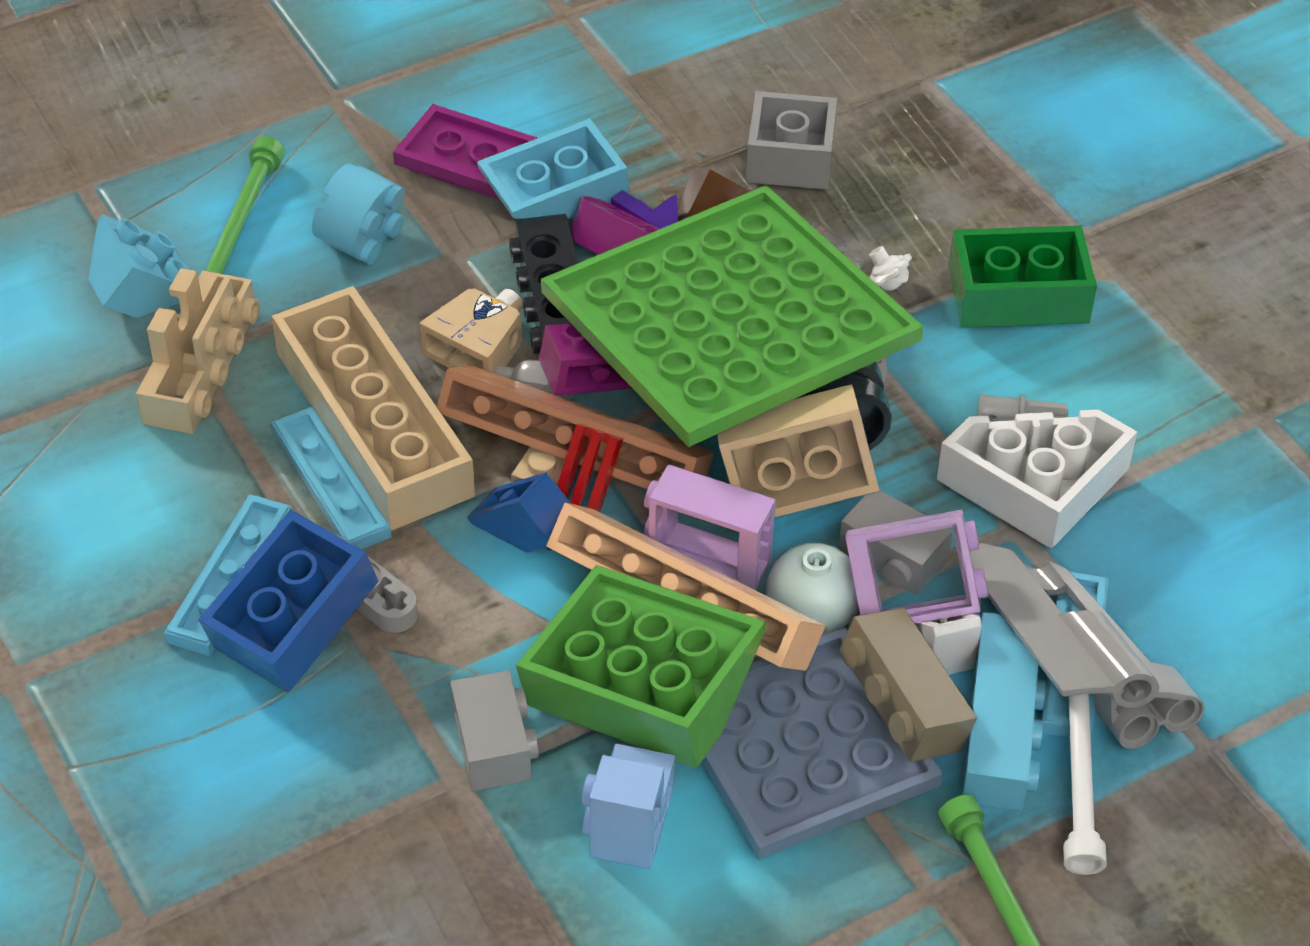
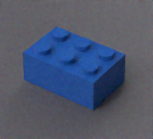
M290 510L200 616L198 621L215 649L289 693L379 580L365 551L295 511Z

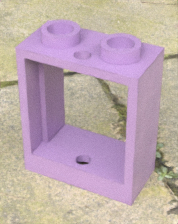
M668 464L660 480H653L647 489L644 507L649 508V517L645 525L644 535L757 590L771 563L776 499ZM678 512L738 531L739 543L678 523Z
M963 510L852 529L846 533L845 538L860 615L905 608L914 623H921L981 612L980 599L989 597L984 569L974 570L971 551L980 549L975 521L965 522ZM953 527L965 595L882 609L870 542Z

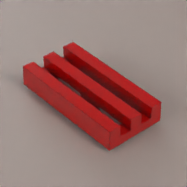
M576 424L557 486L568 499L587 437H590L570 502L571 504L582 506L601 442L607 443L587 507L601 512L623 438L584 424Z

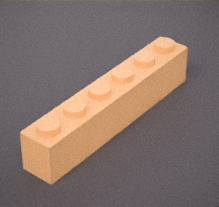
M564 503L546 547L591 570L595 565H599L765 621L767 629L756 655L782 668L806 671L826 625L594 509Z

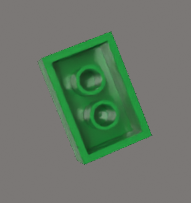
M1082 225L953 230L948 269L960 328L1090 323L1097 282Z

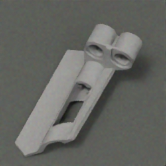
M983 543L979 544L980 549L971 551L974 570L984 569L988 598L1061 695L1064 697L1095 693V709L1097 714L1124 748L1136 749L1148 744L1155 737L1161 725H1164L1170 732L1178 733L1193 727L1201 719L1205 709L1204 702L1179 671L1172 666L1150 662L1066 568L1049 561L1046 566L1039 569L1026 568L1013 550ZM1067 593L1080 611L1062 613L1048 595Z

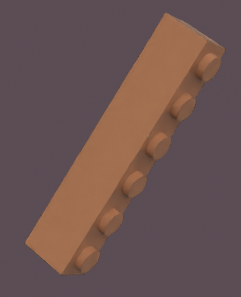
M469 364L446 370L437 408L442 415L563 459L566 458L576 424H584L623 438L612 477L648 489L653 480H660L668 464L707 477L714 452L696 445L688 447L680 439ZM587 437L579 465L583 463L590 437ZM601 442L594 465V470L598 472L607 447V443Z

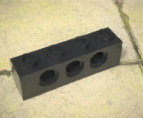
M566 213L515 220L516 237L509 238L512 264L520 263V267H516L519 293H527V297H523L526 323H534V327L530 328L533 354L540 353L545 325L570 323L543 295L541 287L542 278L579 263Z

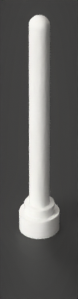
M1089 694L1069 696L1073 832L1069 834L1068 840L1065 841L1063 851L1064 867L1068 871L1075 874L1090 875L1103 871L1106 868L1107 862L1106 844L1100 839L1099 833L1094 830Z

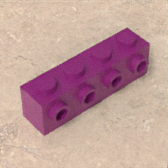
M571 323L545 325L539 362L554 395L633 389Z

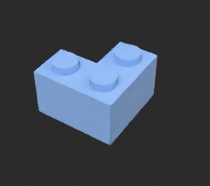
M616 743L612 756L602 755L597 774L587 775L582 794V805L587 806L582 833L590 836V857L647 869L652 868L675 785V755Z

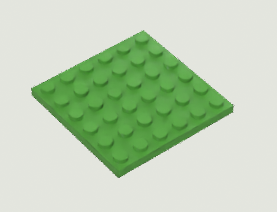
M767 185L541 279L543 295L688 447L923 340L922 324Z

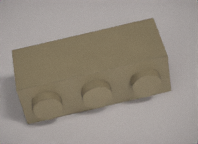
M905 608L854 616L840 652L844 662L852 669L864 688L868 700L876 707L888 726L893 740L899 744L908 760L913 762L961 752L977 717Z

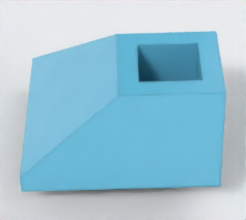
M102 214L97 222L88 280L101 304L106 308L135 318L154 313L158 308L165 309L180 304L178 297L170 296L169 288L180 268L188 270L190 268L181 261L175 251L176 245L173 240L162 232L155 231L151 233L143 230L128 219L122 218L117 220Z

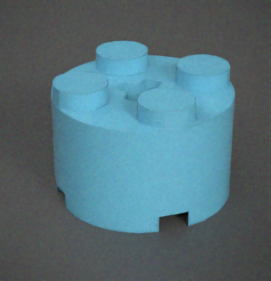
M351 163L345 164L333 175L323 191L324 194L329 196L324 209L316 207L312 222L314 236L359 261H363L368 265L373 264L381 251V243L388 236L390 238L397 237L404 225L405 217L399 213L405 197V188L358 164L355 166Z

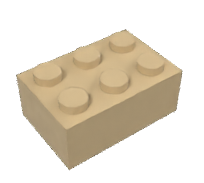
M852 384L793 399L717 434L730 485L776 499L774 518L879 491Z

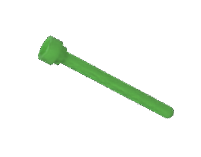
M261 136L254 141L249 152L252 168L205 271L223 274L267 174L276 171L285 156V148L278 140L268 136Z
M965 794L949 800L939 809L938 816L946 832L951 836H955L956 840L964 842L1016 945L1041 946L982 833L985 815L976 797L971 794Z

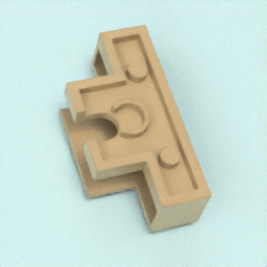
M180 268L169 288L170 296L179 298L180 314L173 310L158 308L150 322L147 334L153 362L136 392L143 425L194 434L201 419L209 415L212 407V397L217 387L224 385L233 356L240 354L244 343V335L249 325L256 323L260 304L259 300L254 297L251 279L203 270L198 277L197 271Z

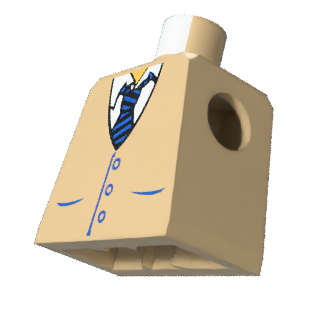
M475 288L467 289L420 322L422 354L448 368L469 364L496 373L498 366H507L521 345L522 322L519 311L523 308L522 299L511 289H504L496 298Z

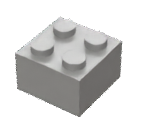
M755 91L747 148L746 182L828 190L837 98Z

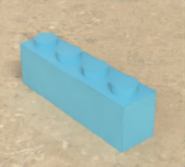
M983 612L971 709L976 715L977 720L967 740L962 795H974L979 805L1023 811L1027 791L1036 792L1038 786L1040 761L1031 760V750H1040L1043 720L1034 719L1035 709L1043 710L1046 680L1037 679L1038 670L1043 669L1001 614Z

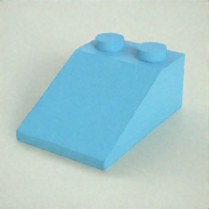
M590 118L477 162L478 169L513 218L525 219L566 213L567 219H574L581 196L594 197L611 204V197L621 190L630 194L627 166Z

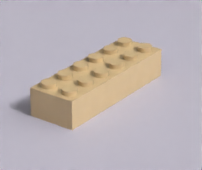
M354 286L272 315L278 356L310 406H313L388 522L391 531L475 497L473 459Z

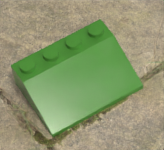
M595 565L519 660L516 668L528 706L640 748L675 755V761L697 769L725 728L767 629L766 622Z

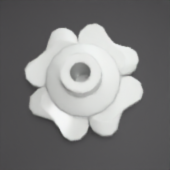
M883 246L876 248L869 254L870 259L875 265L869 278L884 291H892L908 281L909 271L907 267L912 259L910 254L889 256Z

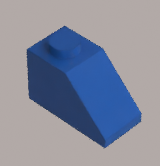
M547 472L494 488L467 518L472 525L526 553L542 548L552 550L546 547L564 503H571Z

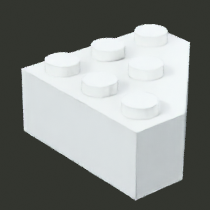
M1080 410L1078 417L1054 418L1052 412L1016 414L1015 420L990 422L988 416L968 417L942 442L937 480L1052 549L1128 471L1137 431L1100 410Z

